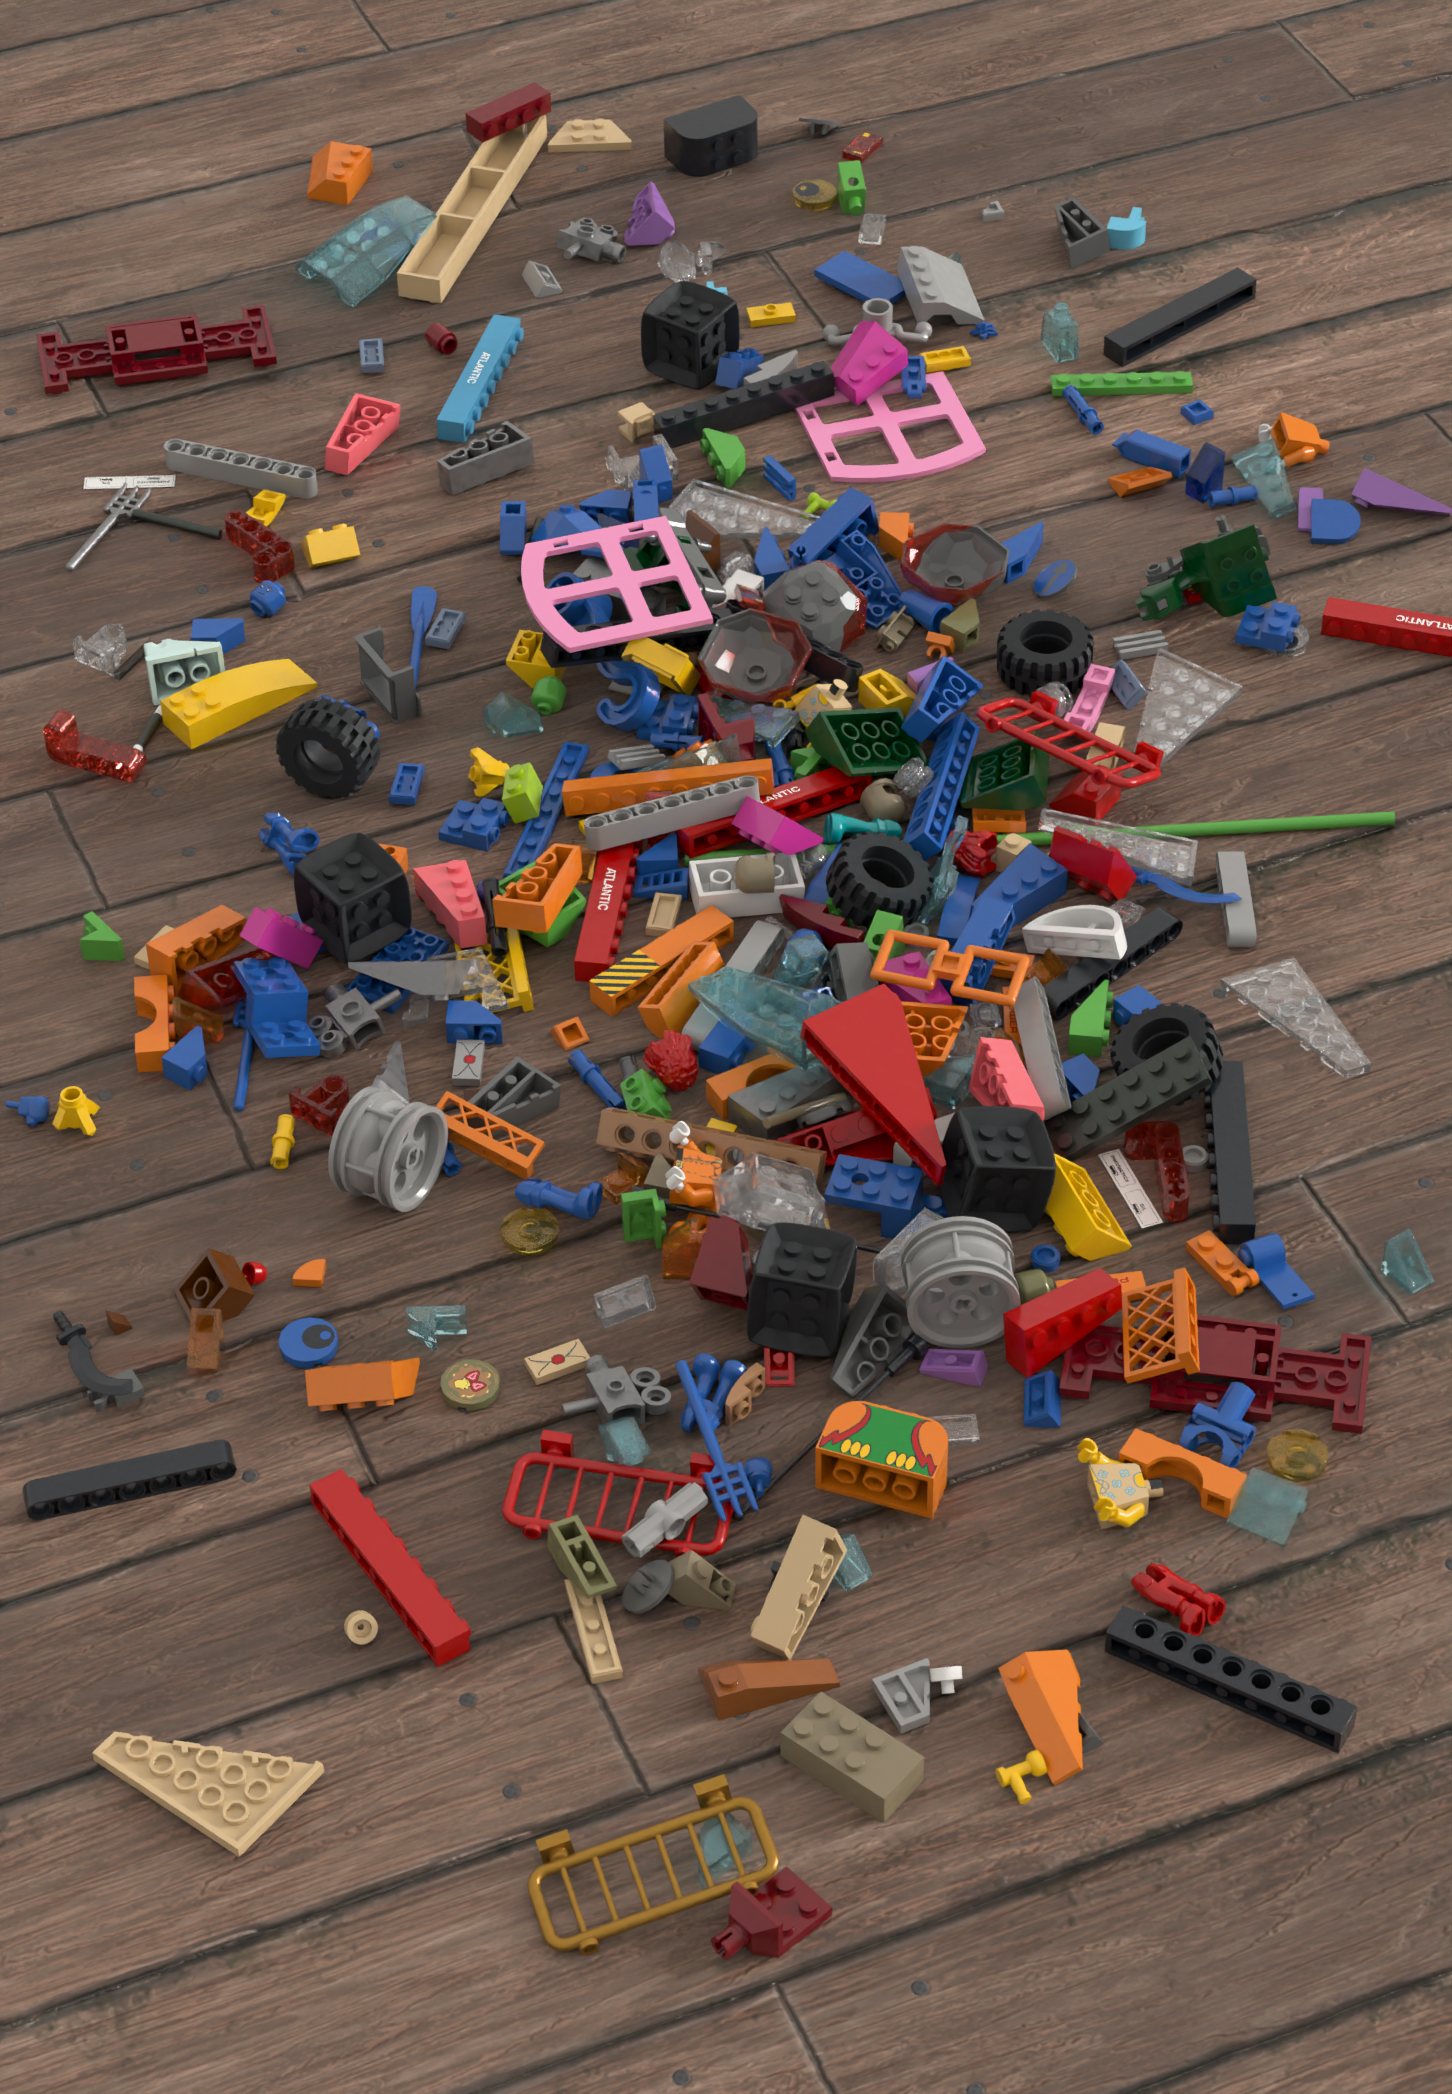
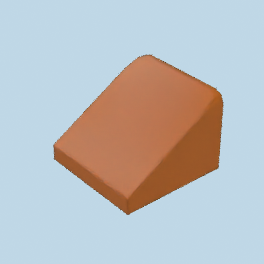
M578 1016L553 1026L550 1031L552 1037L565 1052L590 1041Z

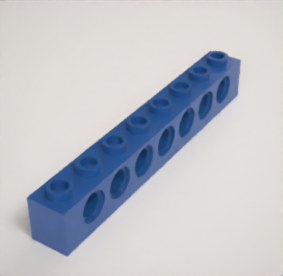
M963 711L940 727L926 770L927 773L924 776L925 783L929 782V784H925V788L923 785L920 788L921 792L918 794L903 843L907 842L912 845V849L915 852H920L924 862L943 848L980 728Z

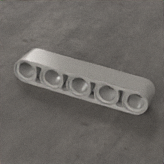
M1217 851L1216 874L1219 894L1233 892L1242 898L1238 901L1221 903L1227 947H1256V924L1244 851Z

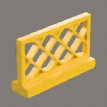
M508 928L506 932L508 953L502 956L505 959L500 965L492 962L497 957L492 955V953L485 959L478 957L483 949L491 952L490 936L488 934L487 944L476 946L470 953L463 951L454 941L457 960H463L464 958V960H471V962L479 964L474 971L469 970L463 983L464 1001L484 1000L486 1002L482 1006L491 1013L522 1006L524 1012L534 1010L518 929ZM486 968L494 970L489 977L481 975ZM501 974L509 976L504 983L496 981ZM475 980L482 982L477 990L469 987ZM490 986L497 988L492 996L484 993ZM504 992L514 995V998L499 999Z

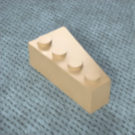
M802 1515L760 1615L755 1618L751 1626V1638L756 1646L784 1659L792 1658L847 1552V1548L835 1528Z

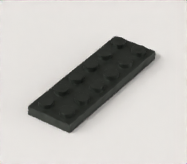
M1189 1036L1071 1102L1070 1109L1046 1121L1044 1120L1043 1123L1055 1153L1072 1162L1213 1082L1194 1041Z

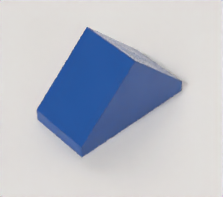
M671 833L636 858L637 875L678 869L677 835L675 833Z

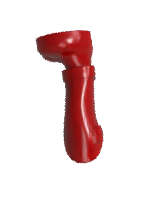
M1151 1563L1146 1567V1573L1140 1572L1131 1580L1132 1586L1146 1600L1170 1611L1175 1617H1180L1179 1630L1190 1635L1199 1636L1205 1621L1210 1625L1216 1624L1223 1616L1226 1608V1602L1222 1597L1214 1593L1203 1592L1202 1588L1186 1581L1161 1564Z

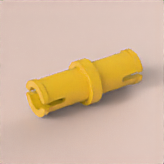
M283 1114L278 1117L276 1134L272 1137L273 1153L270 1164H273V1167L277 1169L288 1167L290 1150L294 1147L293 1131L296 1119H293V1116L289 1114Z

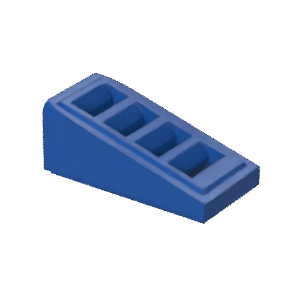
M689 868L636 875L634 897L654 898L657 892L682 895V900H687Z

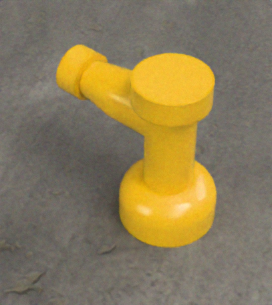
M1036 1749L1026 1755V1761L1006 1769L1004 1767L997 1768L995 1772L1002 1787L1010 1785L1018 1796L1019 1803L1023 1805L1031 1801L1032 1797L1026 1790L1021 1777L1029 1773L1035 1777H1040L1047 1773V1769L1041 1753Z

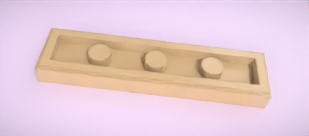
M566 1579L565 1588L591 1683L596 1684L623 1678L622 1667L602 1596L598 1595L587 1599L569 1579Z

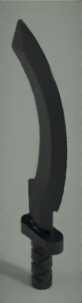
M63 1311L55 1312L53 1319L63 1332L57 1335L56 1339L60 1345L68 1344L71 1350L68 1353L69 1361L78 1380L88 1389L100 1394L125 1395L132 1393V1379L108 1377L96 1368L89 1352L92 1345L84 1336L86 1329L83 1324L72 1326Z

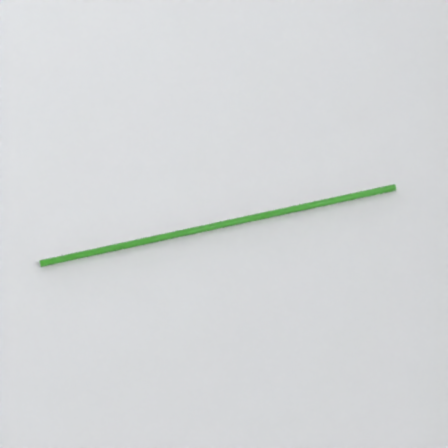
M1393 811L1070 831L1082 835L1090 843L1092 839L1099 842L1395 825V813ZM1054 831L1018 833L1017 835L1032 841L1031 844L1033 846L1051 845ZM1009 834L997 835L998 844ZM838 844L816 845L797 852L795 855L797 860H799L798 858L801 859V855L802 859L829 858ZM765 848L712 851L692 859L684 853L685 866H689V861L763 855L772 852Z

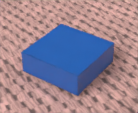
M1197 400L1181 406L1180 414L1193 425L1212 419L1214 411L1203 401Z

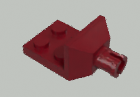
M708 693L697 695L698 735L704 736V742L711 739L728 763L755 760L754 718L726 723L724 718H720L716 702L711 701Z
M786 1866L759 1887V1892L755 1896L750 1894L737 1881L732 1885L728 1913L729 1925L722 1932L712 1937L711 1943L718 1955L725 1950L722 1954L724 1960H729L742 1947L748 1949L752 1954L779 1958L831 1917L832 1907Z

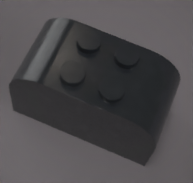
M740 95L663 119L664 157L685 175L693 177L708 176L748 163L758 155V114Z

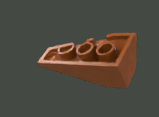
M829 1658L726 1660L698 1668V1673L718 1721L816 1694L820 1691L823 1692L840 1687V1681Z

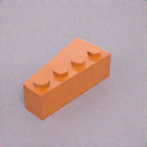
M554 843L535 860L536 865L534 867L526 868L521 873V879L517 883L511 882L506 887V892L502 896L497 895L494 897L492 902L495 927L547 933L583 873L580 846Z
M220 905L146 943L150 976L167 974L168 984L174 985L175 997H177L246 940L240 936L247 923L246 917L224 905Z

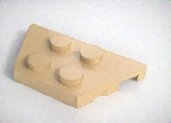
M576 119L567 121L548 143V153L632 150L631 140L611 120L604 119L584 121Z

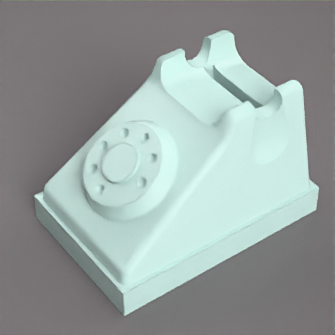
M164 639L160 644L149 642L143 645L151 697L154 705H159L160 700L201 680L225 671L220 641L204 642Z

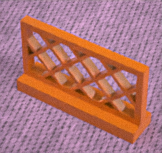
M1186 1268L1174 1270V1279L1122 1293L1124 1378L1126 1382L1132 1383L1185 1368L1188 1375L1200 1372L1196 1288ZM1172 1290V1293L1165 1300L1159 1298L1163 1292ZM1145 1299L1137 1308L1131 1306V1301ZM1153 1303L1159 1306L1151 1315L1145 1313ZM1167 1310L1173 1312L1166 1321L1159 1319ZM1139 1318L1145 1320L1138 1329L1131 1327ZM1154 1324L1160 1327L1152 1336L1146 1334ZM1168 1331L1174 1333L1167 1342L1160 1340ZM1140 1339L1146 1341L1138 1351L1132 1348ZM1154 1346L1161 1348L1153 1357L1146 1355ZM1169 1352L1175 1354L1174 1360L1161 1362ZM1141 1360L1147 1362L1142 1369L1133 1371V1368Z

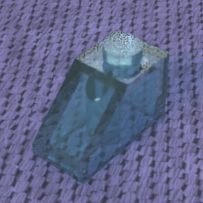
M504 691L482 711L487 729L505 738L541 733L544 730L540 713Z
M730 1813L724 1814L742 1861L753 1853V1834ZM719 1818L707 1820L701 1828L700 1847L714 1882L736 1864ZM698 1863V1886L703 1890L708 1886L701 1866Z

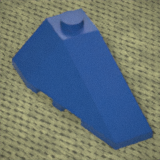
M565 504L561 505L560 509L551 510L532 536L531 543L602 529V527L584 511L574 508V505ZM568 543L556 546H566L568 545ZM598 547L578 550L584 555L604 558Z

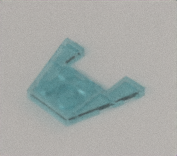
M958 815L954 823L956 825L953 835H948L945 842L943 856L938 857L931 871L934 888L918 918L919 922L928 925L934 916L939 915L942 906L956 889L959 872L956 871L953 860L956 850L966 835L968 819Z

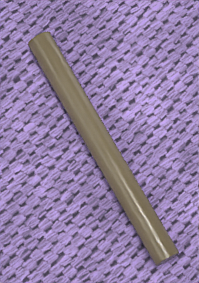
M838 1092L765 1117L762 1120V1124L768 1129L792 1121L808 1113L846 1100V1094Z

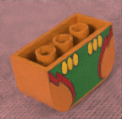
M865 1401L844 1403L831 1413L816 1445L815 1488L933 1519L947 1485V1432L937 1421L915 1413H908Z

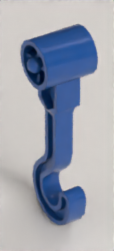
M563 572L554 577L546 588L552 589L586 581L573 573ZM607 594L553 605L557 612L571 626L610 622L609 619L613 608L612 600ZM618 660L596 663L599 670L608 679L619 685L633 686L630 698L623 705H619L608 698L602 699L597 706L598 716L604 723L618 731L629 732L638 729L647 722L659 701L660 683L658 676L652 670L637 662Z

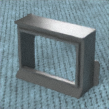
M381 626L353 636L359 643L360 684L392 722L397 724L416 716H422L421 699L419 694L415 692L414 668L408 666L392 672L383 661L384 637Z

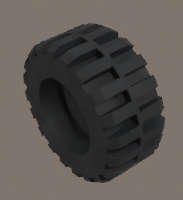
M1047 609V611L1033 610L1031 613L1023 612L1017 618L1015 616L1011 618L1001 628L998 635L996 662L998 675L1011 690L1015 689L1020 695L1027 694L1029 698H1031L1032 692L1040 691L1043 693L1046 685L1052 681L1064 684L1059 689L1060 694H1063L1065 686L1073 694L1078 688L1081 689L1083 687V679L1090 665L1093 664V635L1083 622L1080 623V620L1075 616H1068L1066 612L1060 611V613H1057L1050 609ZM1052 683L1053 691L1057 692L1055 683ZM1046 688L1045 691L1053 696V692Z
M326 698L320 699V701L319 699L308 700L301 703L293 711L277 734L276 752L279 755L280 765L285 767V773L288 777L291 776L295 780L294 783L299 787L303 786L307 792L311 794L317 793L322 798H328L329 796L331 799L347 798L353 796L354 793H357L363 787L378 765V760L380 759L379 741L377 737H374L375 731L372 726H368L367 720L363 716L360 717L356 714L355 709L352 707L347 708L343 706L344 703L339 701L331 702V699ZM319 742L322 743V744H324V745H326V746H328V747H329L330 749H332L337 755H334V754L330 753L329 751H327L326 749H324V748L319 744Z
M870 831L864 832L862 835L859 833L845 840L826 876L827 892L829 898H833L832 903L835 908H839L841 914L846 919L849 917L854 921L855 925L859 927L861 925L865 926L867 930H869L877 910L903 916L904 928L908 924L911 925L919 918L934 888L930 866L927 861H923V856L920 852H915L912 849V845L899 841L898 837L893 835L889 837L883 832L873 834ZM874 879H876V880L882 882V883L885 884V885H882V884L878 883V882L875 881Z
M1171 1003L1169 1006L1159 1004L1156 1005V1008L1142 1010L1140 1015H1133L1129 1018L1128 1024H1123L1120 1027L1118 1035H1115L1111 1044L1110 1058L1117 1076L1189 1036L1194 1041L1212 1082L1216 1081L1220 1074L1219 1071H1221L1223 1066V1051L1212 1022L1201 1010L1186 1004L1184 1007L1179 1003ZM1211 1084L1176 1103V1106L1184 1105V1102L1191 1099L1193 1101L1197 1099L1202 1091L1206 1092L1211 1087Z

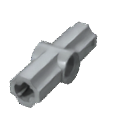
M695 1482L693 1484L688 1483L667 1501L657 1500L646 1511L644 1519L622 1535V1543L632 1556L641 1558L663 1539L673 1540L684 1529L686 1521L708 1504V1497Z

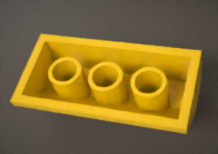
M1054 1153L1056 1161L1055 1181L1045 1212L1055 1222L1053 1225L1054 1229L1065 1239L1066 1249L1073 1256H1081L1089 1261L1129 1250L1132 1245L1085 1168Z

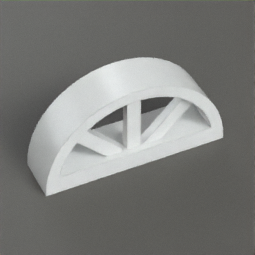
M1079 905L1058 909L1034 919L1022 928L1028 953L1121 959L1127 949V941L1119 914L1104 906Z

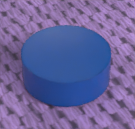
M1039 1245L1031 1252V1265L1034 1269H1040L1044 1273L1053 1272L1060 1265V1252L1052 1245Z

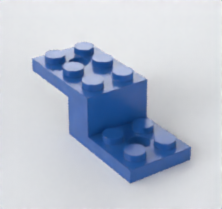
M272 957L269 960L246 958L243 961H234L233 972L247 993L245 1025L265 1058L320 1055L321 1045L306 1023L308 991L289 961L282 957Z
M842 1154L838 1155L825 1192V1203L880 1212L881 1237L907 1242L910 1236L923 1226L940 1219L949 1218L942 1197L923 1194L922 1169ZM857 1181L865 1182L863 1185H855L854 1183Z

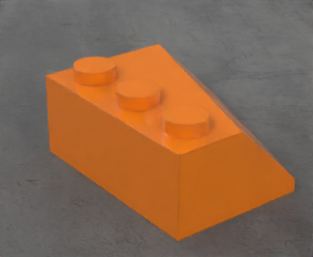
M420 1357L400 1361L388 1360L368 1364H347L305 1370L308 1406H319V1411L336 1410L337 1404L347 1403V1409L366 1407L365 1401H376V1406L394 1405V1399L414 1394Z

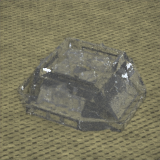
M752 1153L738 1165L718 1175L713 1187L717 1214L720 1216L731 1217L739 1223L766 1231L772 1223L777 1222L797 1223L830 1229L825 1199L818 1191L813 1169L758 1153Z

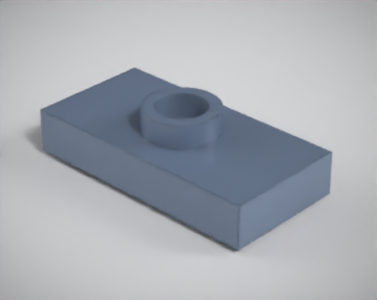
M382 339L359 340L361 373L385 372Z
M442 608L425 637L426 645L450 649L466 621V612Z
M1120 659L1112 667L1116 670L1111 689L1124 707L1131 710L1147 691L1126 662Z

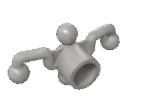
M875 298L863 304V321L877 322L898 340L924 343L932 334V326L925 321L916 324L915 333L903 332L900 324L892 323L893 306L888 300ZM833 324L824 327L822 332L823 338L832 346L846 344L852 335L840 336V329ZM858 325L853 328L852 334Z

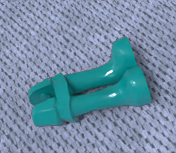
M830 813L825 819L823 844L839 843L843 834L856 835L860 833L862 835V833L870 831L873 834L883 832L886 833V836L891 837L893 835L900 838L902 829L897 822L887 819L882 821L876 818L872 822H865L842 814Z

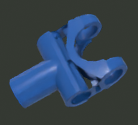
M1231 1382L1217 1409L1199 1402L1193 1409L1191 1418L1184 1427L1179 1445L1189 1451H1195L1205 1443L1217 1444L1223 1449V1455L1219 1463L1230 1468H1236L1246 1449L1251 1445L1255 1435L1256 1427L1242 1421L1255 1397V1393L1242 1383ZM1206 1431V1437H1198L1197 1434Z

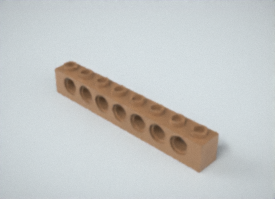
M608 1107L601 1110L596 1144L605 1145V1150L612 1152H621L622 1149L632 1151L631 1155L641 1158H648L649 1155L656 1156L661 1153L668 1163H674L679 1143L671 1142L669 1136L670 1132L673 1131L672 1127L679 1121ZM686 1123L690 1129V1134L686 1138H691L700 1151L707 1154V1143L715 1147V1157L722 1160L721 1174L723 1175L735 1172L740 1173V1178L746 1180H757L759 1177L768 1179V1184L775 1186H785V1183L796 1185V1190L812 1192V1189L822 1185L827 1151ZM626 1127H630L634 1131L633 1141L625 1136ZM653 1132L660 1135L662 1140L660 1146L653 1143ZM734 1149L742 1152L744 1157L742 1163L735 1161L733 1157ZM761 1155H766L771 1160V1167L769 1169L762 1166L760 1162ZM789 1160L797 1163L799 1168L797 1174H792L789 1171Z

